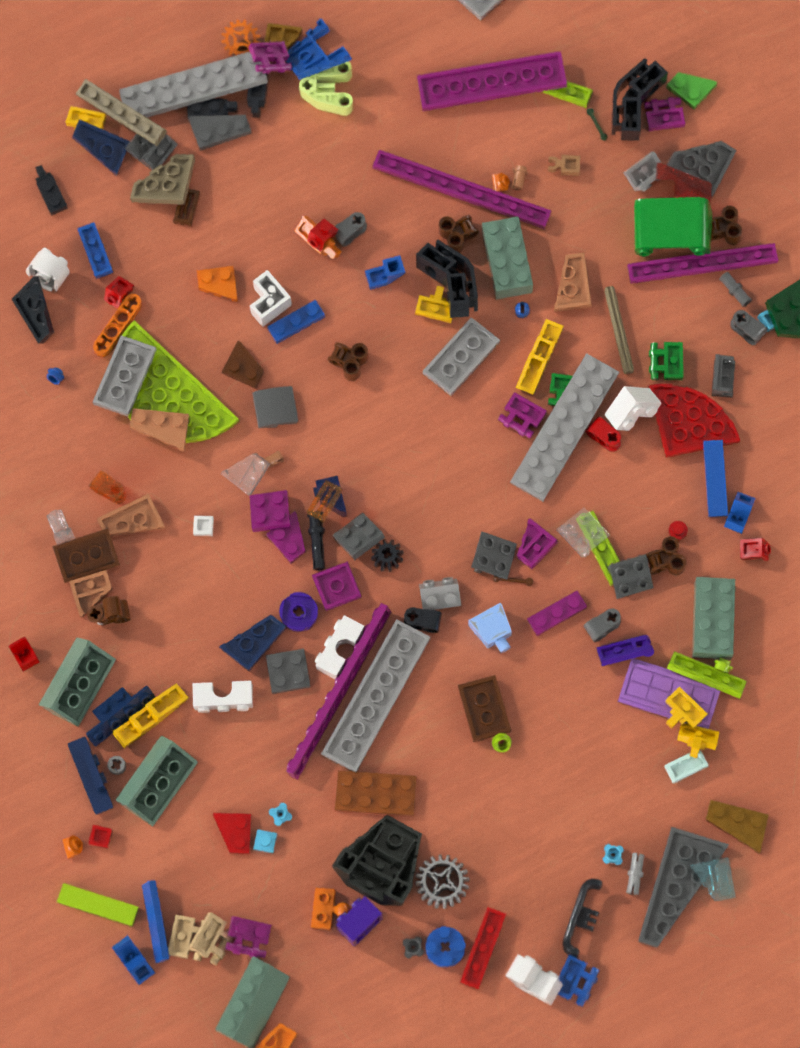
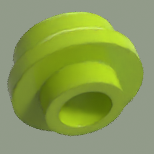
M720 657L719 661H714V668L726 673L733 669L730 666L731 662Z
M499 733L492 739V746L497 752H506L511 747V738L505 733ZM500 740H504L503 744H498Z

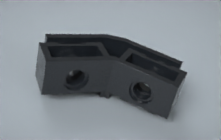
M644 58L624 75L614 88L612 97V135H615L616 132H621V140L639 141L641 132V104L667 82L668 72L656 60L648 65L647 59ZM629 85L625 96L622 97L621 105H617L620 92ZM619 114L623 116L622 123H619Z
M440 240L436 241V247L427 243L416 253V268L446 287L450 318L469 316V308L472 307L474 311H478V294L474 266L469 259Z

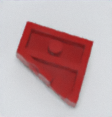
M213 813L229 853L250 854L252 815L243 813Z

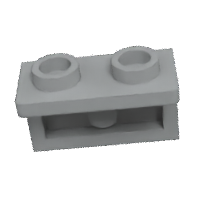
M652 151L623 172V174L635 191H645L652 186L651 183L654 180L659 181L665 177L666 170L656 153Z
M446 577L442 581L426 580L423 581V584H419L422 609L436 610L461 606L457 579Z

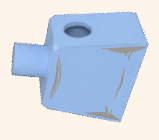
M501 603L468 620L471 630L487 648L496 645L500 653L511 648L506 639L512 635V631Z

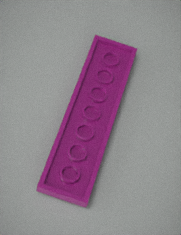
M561 51L417 75L423 111L567 87Z

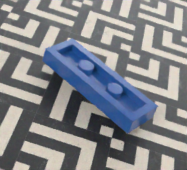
M95 222L77 228L95 278L98 279L112 274L113 270Z
M314 300L267 326V329L276 344L325 318V314L318 302Z

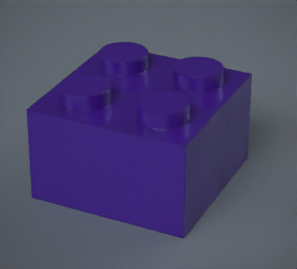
M366 896L363 899L359 897L351 905L353 908L348 913L343 912L337 918L338 923L336 926L338 931L354 947L383 920L382 913Z

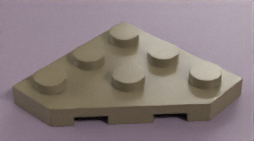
M176 154L170 158L171 161L164 166L160 165L149 172L150 175L142 181L140 179L136 181L130 196L131 202L185 204L195 163L194 155Z

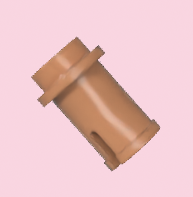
M517 165L514 169L515 174L511 188L523 190L525 176L528 175V171L525 166Z
M278 450L266 458L262 457L259 465L263 471H270V468L284 462V459Z

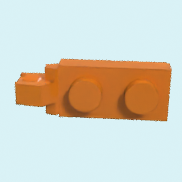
M306 215L303 216L294 231L308 243L309 232L317 224ZM332 238L325 244L324 250L321 252L314 248L319 254L329 255L332 259L338 258L342 252L335 246L336 242Z

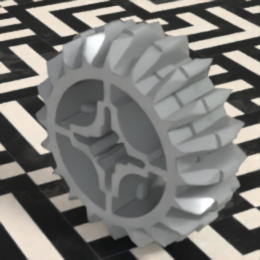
M440 854L438 856L439 861H436L435 857L432 856V864L425 860L424 864L427 868L419 867L423 874H416V878L422 881H417L416 886H422V888L417 890L418 894L425 892L421 897L423 901L428 897L430 898L428 900L429 906L435 901V908L438 909L439 903H443V909H446L447 902L450 903L451 907H454V899L460 903L459 895L462 897L466 896L462 889H469V885L463 884L469 882V877H463L468 873L467 869L460 871L464 866L463 863L455 865L457 858L449 862L450 855L446 856V860H442V855ZM436 867H447L443 873L432 872ZM453 870L459 878L458 887L449 879ZM427 876L436 884L432 893L426 886ZM446 876V882H448V884H442V886L439 887V881H437V879L442 880ZM443 890L454 892L447 897H438V894Z

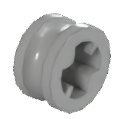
M113 756L108 761V769L112 774L120 775L125 771L126 763L122 757ZM114 761H117L118 763L119 761L122 762L120 764V769H112V767L114 766Z

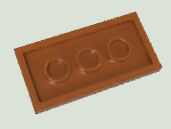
M338 770L335 811L414 816L417 776L369 772L355 773L354 771Z

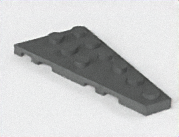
M671 827L638 939L639 943L658 948L729 844Z

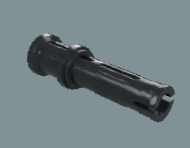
M324 512L307 513L310 524L308 533L311 535L313 570L321 571L325 570L323 544L325 528H323L322 518L324 517Z

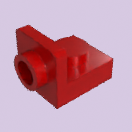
M118 276L106 287L104 301L118 309L122 300L133 291L134 285Z
M763 538L740 540V559L769 560L771 547Z

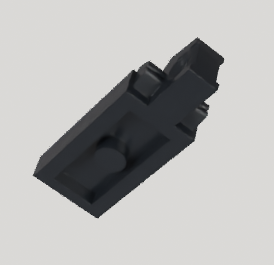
M269 73L266 74L267 81L269 80ZM268 83L248 88L247 102L248 108H251L253 118H260L261 108H265Z
M210 99L187 106V118L188 116L228 115V113H238L237 101H228V99Z
M42 165L35 167L39 176L35 178L36 184L51 216L68 209L53 175L50 172L46 174Z

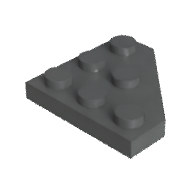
M718 141L713 144L676 151L672 153L664 169L711 198L737 150L723 141Z

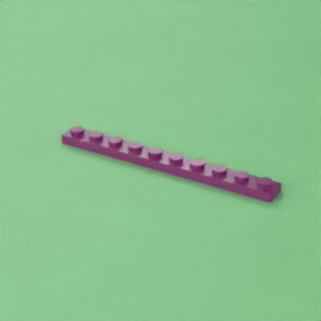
M382 150L378 151L372 165L373 169L511 218L519 216V221L545 229L551 215V210Z
M381 603L374 610L371 622L365 626L363 636L354 645V652L345 661L342 673L336 677L332 691L327 693L323 707L318 709L315 721L307 728L306 737L303 742L301 741L298 744L297 753L288 762L286 772L292 778L298 780L392 612L387 605Z

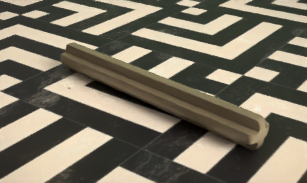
M614 286L606 287L604 292L624 374H631L634 368Z

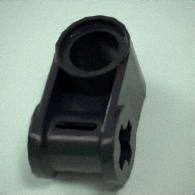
M411 607L405 611L404 623L414 629L438 633L442 613L437 610ZM411 615H415L414 621H410Z

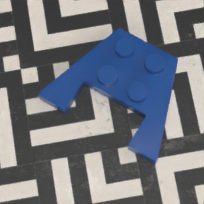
M322 18L316 22L317 26L313 30L309 29L306 32L307 36L301 42L297 41L288 50L289 58L285 62L291 63V70L299 80L352 60L344 46L326 56L316 43V40L330 32Z

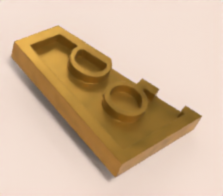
M710 800L706 821L760 854L769 814Z

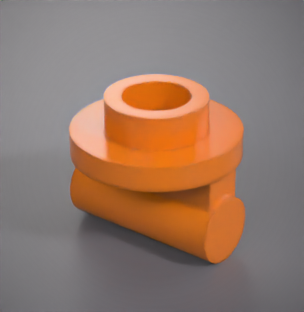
M502 172L492 175L493 190L502 192L509 189L510 179Z
M72 835L62 840L68 859L74 858L83 851V843L77 836Z

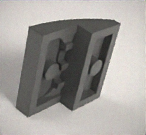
M136 134L124 149L146 167L154 170L164 163L178 144L166 134L159 145L155 146Z
M292 386L269 388L252 393L258 428H276L278 425L297 424L298 416Z

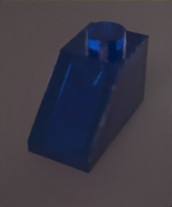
M338 475L316 480V487L313 488L315 499L319 498L321 505L342 517H347Z

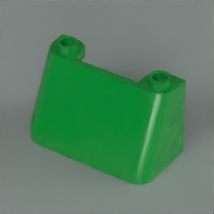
M702 197L641 198L635 200L634 236L636 255L646 257L653 253V249L690 248L691 252L697 256L710 254L713 212L709 200Z

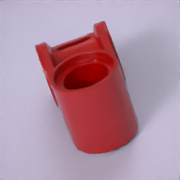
M597 417L585 431L592 440L598 442L610 452H615L621 447V434L601 417Z

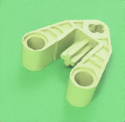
M348 61L303 78L299 83L301 97L319 110L344 116L351 114L353 111L351 95L348 93H335V83L348 82L352 78L351 63ZM343 69L347 70V72H344V73H342V72H340V71L343 70ZM344 102L348 103V105L342 106L341 104Z

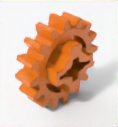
M239 19L236 20V24L230 22V28L224 27L227 33L221 34L225 37L221 43H226L224 50L229 49V55L235 53V56L250 52L249 46L251 42L248 40L250 31L253 35V43H260L256 41L260 35L255 34L258 28L252 29L253 23L251 22L247 25L246 19H244L243 23H240ZM236 27H245L243 31L237 32L234 30ZM234 34L241 36L242 34L245 35L244 39L248 44L243 42H240L238 44V39ZM229 35H231L234 40L232 46H230L229 44ZM242 46L248 48L245 51H237L238 48Z

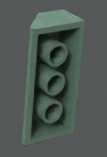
M77 637L41 699L39 706L79 727L116 659L89 640Z
M160 736L118 795L116 801L153 827L198 761L175 742Z
M253 956L215 1030L248 1048H254L290 977Z

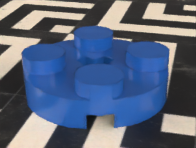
M442 926L435 929L426 940L425 949L427 957L438 967L457 965L465 954L463 936L459 931L451 927ZM450 943L449 948L451 950L449 952L446 950L442 952L440 944Z

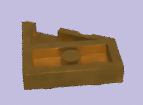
M268 23L264 42H284L288 51L302 34V27Z

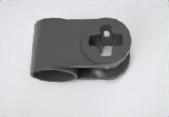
M359 212L351 214L335 226L338 232L334 237L343 247L349 245L366 231L365 216Z
M744 310L735 312L730 322L731 329L751 345H756L767 332L764 324L757 321Z
M608 609L584 624L583 627L594 643L603 639L607 634L620 626V612L616 609ZM609 616H611L612 618L616 617L615 622H613L612 620L609 621Z

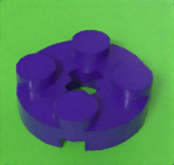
M295 592L281 602L279 614L287 628L300 632L313 627L318 618V607L310 595ZM298 607H301V610L304 611V614L296 616V614L293 612L294 610H297Z

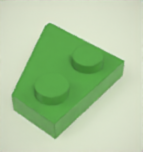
M678 72L667 84L666 88L678 98H681L692 109H695L717 86V82Z

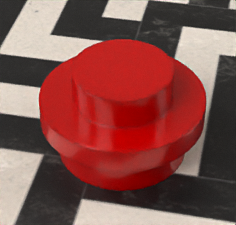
M674 521L670 524L668 532L670 536L681 540L686 537L688 528L684 522Z

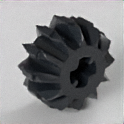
M383 539V545L377 543V548L372 549L374 555L371 556V560L376 561L374 566H381L382 572L386 567H388L389 572L392 571V566L398 569V563L403 562V558L400 556L404 554L403 550H399L400 544L394 545V540L387 544L386 539ZM390 553L391 557L384 558V554Z

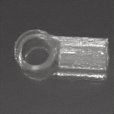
M55 510L47 515L56 544L75 539L62 510Z

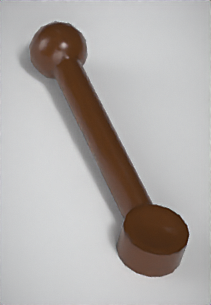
M493 576V580L495 582H518L526 583L527 586H531L533 584L532 578H527L526 580L508 578L506 580L497 576Z

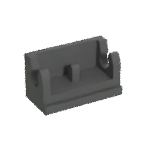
M720 354L715 355L711 396L733 397L734 357Z

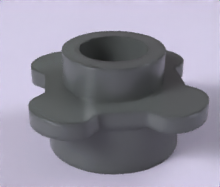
M420 937L403 940L402 944L405 946L404 955L406 958L416 955L421 957L424 954V950L421 948L422 939Z

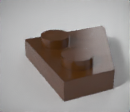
M237 341L222 370V374L257 388L264 370L244 345Z

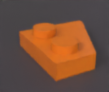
M234 266L197 270L198 288L200 291L213 293L215 296H223L238 302Z

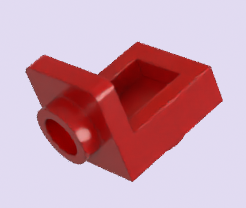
M324 218L310 230L307 241L313 248L321 252L324 250L325 244L337 234L338 229Z
M22 637L8 646L23 672L40 663L26 637Z

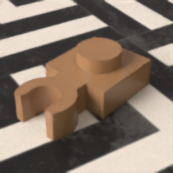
M562 155V160H558V158L553 156L549 157V163H555V166H548L549 172L561 170V175L579 176L580 156Z

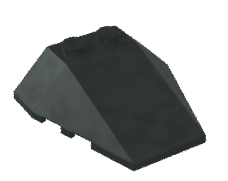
M386 815L369 828V831L355 839V842L342 849L332 868L346 886L380 905L402 906L412 889L422 833Z

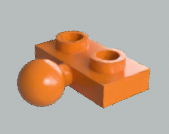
M315 888L311 928L332 930L333 914L339 917L343 912L348 913L351 910L350 906L344 902L335 906V889Z

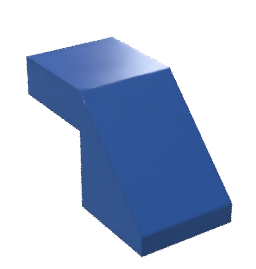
M400 255L382 260L383 266L365 270L370 290L387 286L405 274Z
M737 492L724 527L742 534L756 498Z
M128 935L112 947L139 985L155 974Z

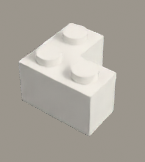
M268 270L253 280L254 289L261 297L250 305V310L254 318L264 327L292 306L290 295Z
M624 386L605 413V416L616 430L629 431L639 417H653L662 403L650 388Z
M517 955L506 976L519 989L552 1005L563 986L558 980L559 976L550 970L547 973L542 971V967L533 958L527 955L525 958Z

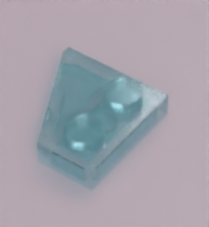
M725 857L690 865L691 869L701 879L700 881L703 886L709 890V894L714 901L736 897L729 858Z

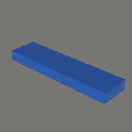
M723 440L703 441L708 517L728 516Z
M151 880L142 885L155 964L163 963L170 957L157 884L155 880Z

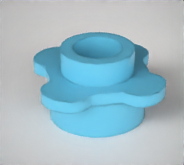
M280 803L278 807L269 810V815L273 816L276 826H281L282 823L292 819V814L288 812L285 803Z
M610 844L605 845L603 862L605 864L615 863L620 865L622 863L623 847L611 846Z

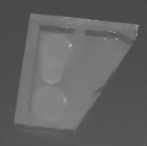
M253 453L244 460L234 464V466L222 471L221 474L244 493L252 495L270 463L257 453Z

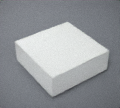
M194 516L193 535L213 536L214 517Z

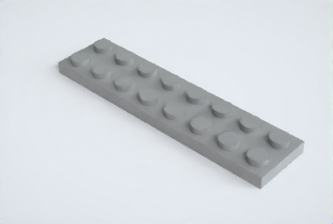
M247 52L119 89L123 103L143 116L151 117L194 103L268 83L266 74L256 72L255 66L261 65V62H253L251 53Z
M586 353L511 479L510 483L542 502L545 500L619 375V371Z
M396 619L322 751V756L355 773L358 771L429 643L430 636Z

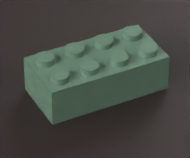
M519 216L482 223V235L496 299L533 293V282Z
M696 577L694 582L692 658L720 659L721 657L726 660L732 659L734 648L735 579Z

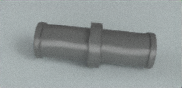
M725 272L719 278L729 290V294L734 296L742 307L747 306L752 301L742 289L743 286L737 283L729 272Z

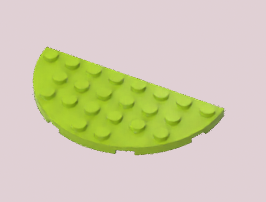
M135 320L127 327L122 336L148 344L157 349L134 402L133 409L189 414L186 443L214 438L231 429L239 422V419ZM131 410V412H130V414H129V417H128L130 420H131L132 410Z

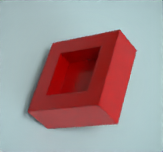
M93 824L88 844L108 849L113 829Z

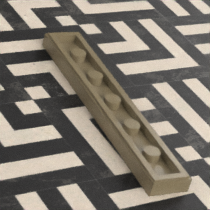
M87 79L84 80L75 93L78 97L155 146L159 145L168 132Z

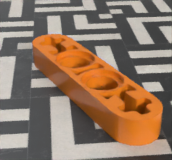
M129 294L123 300L95 340L93 349L97 356L106 357L110 354L121 335L140 311L142 301L137 294ZM136 300L137 305L133 304L131 306L130 301L134 302ZM126 314L128 319L125 322L118 321V316ZM110 329L118 331L114 337L108 336L107 333ZM105 344L106 349H102L101 351H99L98 346H103Z

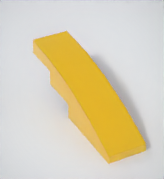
M548 319L545 320L516 388L534 395L563 330V325Z
M176 683L148 702L143 709L132 715L129 721L115 729L113 735L125 749L173 713L189 697Z

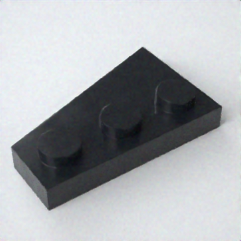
M33 276L12 298V301L37 343L43 344L54 333L39 276Z

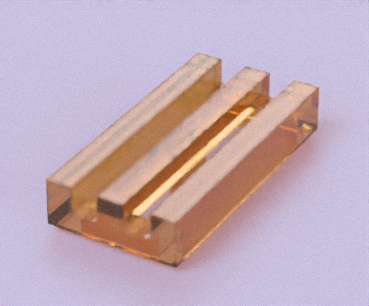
M325 480L308 508L307 514L324 523L343 489ZM328 486L331 487L317 511L314 512L313 510ZM336 490V493L334 494L333 498H332L331 501L329 502V504H328V506L326 507L325 511L323 512L322 515H320L321 511L323 510L324 506L326 505V503H327V501L329 500L330 496L332 495L333 491Z

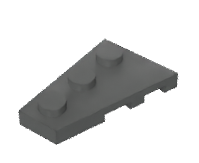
M246 115L188 116L200 151L252 134Z

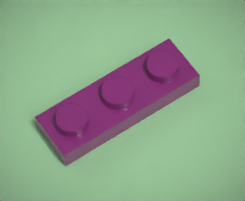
M575 591L527 618V621L536 636H539L587 609V605L579 592Z

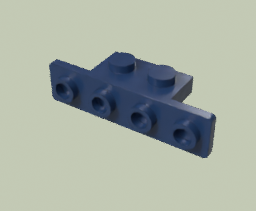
M148 686L142 688L132 697L123 687L92 711L100 723L88 731L86 736L96 747L113 734L115 729L129 721L132 715L143 709L156 696Z
M86 737L68 743L69 750L95 815L113 809L112 801L105 786L107 779L104 772L100 773L98 765H100L99 759L96 754H92Z

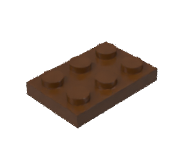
M108 528L52 546L64 583L120 565Z
M496 675L458 685L473 742L494 737L499 733L506 734L511 732Z

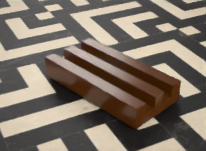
M188 189L183 216L179 218L182 204H177L173 223L187 224L192 227L200 191ZM195 194L189 219L186 220L192 195Z

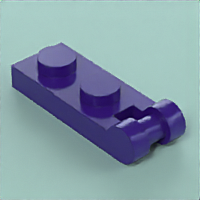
M648 635L596 648L602 666L640 656L650 657L654 654V649L650 645L651 640Z

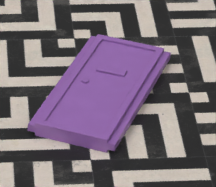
M632 658L618 702L670 718L672 716L670 713L672 708L665 701L680 687L708 713L697 726L709 729L720 690L669 669Z

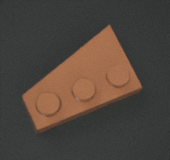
M584 253L566 255L554 312L591 307Z
M149 494L97 518L101 529L108 528L110 536L166 529Z

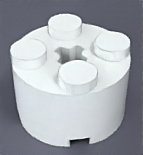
M47 248L39 251L26 269L29 277L31 275L39 276L41 287L50 292L55 289V292L59 289L70 271L67 267V260L63 257L58 258Z

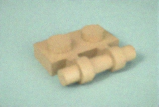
M209 912L189 948L204 958H208L210 953H212L213 957L210 962L217 965L219 960L225 956L227 942L232 943L234 938L228 937L229 928L227 932L224 931L227 922ZM219 937H221L222 941L220 942L219 946L216 947L215 944Z
M181 915L175 916L168 948L170 956L188 959L189 951L195 952L189 948L193 933L197 934L200 928L195 927V918ZM195 952L193 960L201 961L202 956Z

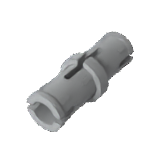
M632 853L631 868L627 874L629 880L626 893L632 894L634 886L633 895H639L640 880L643 878L642 867L645 857L643 854H639L637 862V853Z

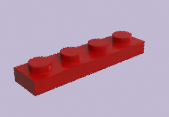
M487 907L460 984L479 990L506 913Z

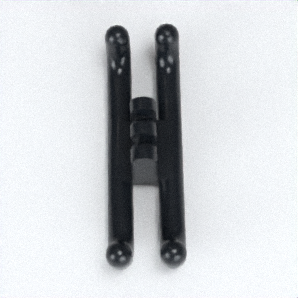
M592 878L586 880L580 887L563 937V950L567 955L575 958L580 953L579 949L571 944L575 927L593 932L594 927L587 925V923L596 924L597 920L591 918L590 914L596 917L599 916L598 911L583 906L587 892L590 889L600 890L602 888L603 882L599 879Z

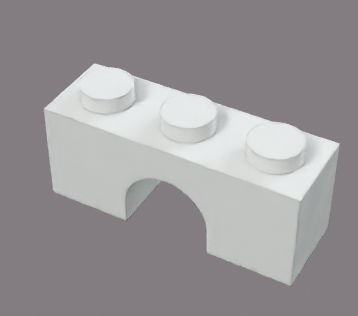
M345 615L342 620L338 619L334 626V634L332 636L329 635L325 641V650L323 653L320 652L315 659V663H317L316 669L336 679L343 671L346 659L337 654V648L345 643L354 646L357 641H360L365 626Z
M232 681V690L226 697H218L214 694L212 682L193 683V707L199 713H208L210 710L228 712L229 709L248 711L249 708H253L252 681Z

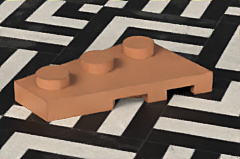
M132 408L130 428L184 452L189 414Z

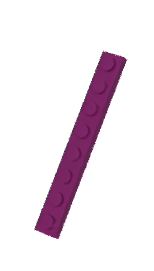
M775 243L715 251L703 256L694 254L627 264L630 284L774 264L778 263Z

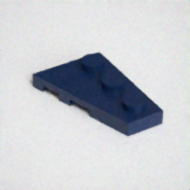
M79 119L72 138L113 174L117 175L127 151L124 148L130 141Z
M269 615L251 626L247 631L235 636L234 639L220 645L219 648L249 672L284 632L286 626L273 615Z

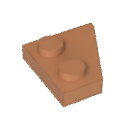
M107 570L69 581L80 617H83L90 607L96 605L112 590Z

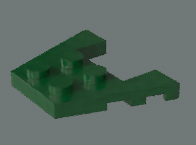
M799 279L765 302L778 337L800 339Z

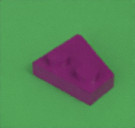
M295 511L290 514L291 527L270 530L266 534L290 564L306 552Z
M529 518L517 557L532 570L558 541Z

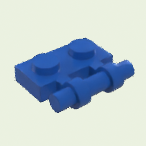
M569 955L558 978L563 986L557 995L570 1001L572 995L575 994L579 996L576 1004L583 1007L585 1001L589 1000L590 990L593 984H596L598 980L597 975L600 970L592 967L590 973L585 972L587 963ZM581 977L586 980L582 990L577 988Z

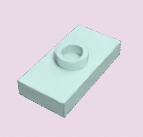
M699 750L697 758L690 757L689 753L664 765L673 784L709 766L701 750Z

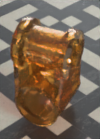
M101 470L89 484V487L94 492L115 504L123 503L126 499V492L122 484Z

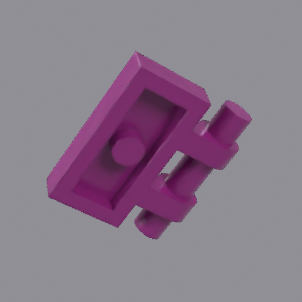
M284 42L250 43L249 50L253 62H261V65L255 66L256 72H262L263 74L270 73V71L284 73L292 69L291 63L284 62L289 58ZM276 61V64H270L269 62Z
M667 97L665 100L651 99L649 102H644V109H652V111L646 112L648 131L685 127L683 107L675 108L676 105H681V98ZM661 107H668V108H669V109L659 110V108H661Z
M514 392L505 406V410L510 414L508 417L500 414L498 421L504 423L503 426L516 430L522 437L526 436L531 439L534 432L528 429L529 426L532 425L538 428L547 414V410ZM518 417L525 422L523 425H520L514 421V418Z
M232 916L228 937L235 938L234 943L227 942L226 950L233 951V954L237 955L240 953L250 955V958L253 956L255 958H265L266 951L259 949V945H268L271 925ZM242 940L252 942L251 947L243 946Z

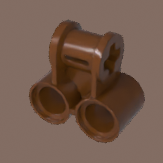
M726 206L723 208L720 217H712L711 241L725 238L726 242L731 245H736L741 241L742 227L737 223V208ZM731 214L734 218L727 219L725 216ZM735 231L738 235L731 236L729 233Z
M470 215L464 216L457 221L446 216L439 221V235L447 239V245L459 253L463 250L464 241L477 236L479 230L474 227ZM450 226L451 229L445 230L443 227ZM458 241L460 244L452 245L451 242Z
M336 342L334 345L335 349L327 360L335 366L342 367L344 377L348 381L357 380L361 374L360 365L365 364L369 358L367 346L363 343H356L351 349L342 343ZM359 351L365 353L361 357L355 355ZM352 367L357 369L353 373L347 371L349 368Z
M666 537L662 542L660 550H654L646 554L651 574H657L666 569L675 576L684 572L686 559L683 555L677 554L679 541L675 537ZM672 544L675 549L667 550L665 545ZM678 561L681 563L682 567L675 568L673 567L672 562Z
M119 596L104 598L101 604L90 607L87 612L88 619L101 626L113 622L120 624L131 620L127 600H120Z

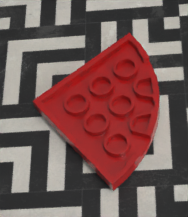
M653 384L648 386L662 403L657 409L655 417L665 458L702 451L703 441L723 440V446L740 443L738 431L732 420L729 419L723 408L707 395L689 387L684 388L673 386L672 384Z

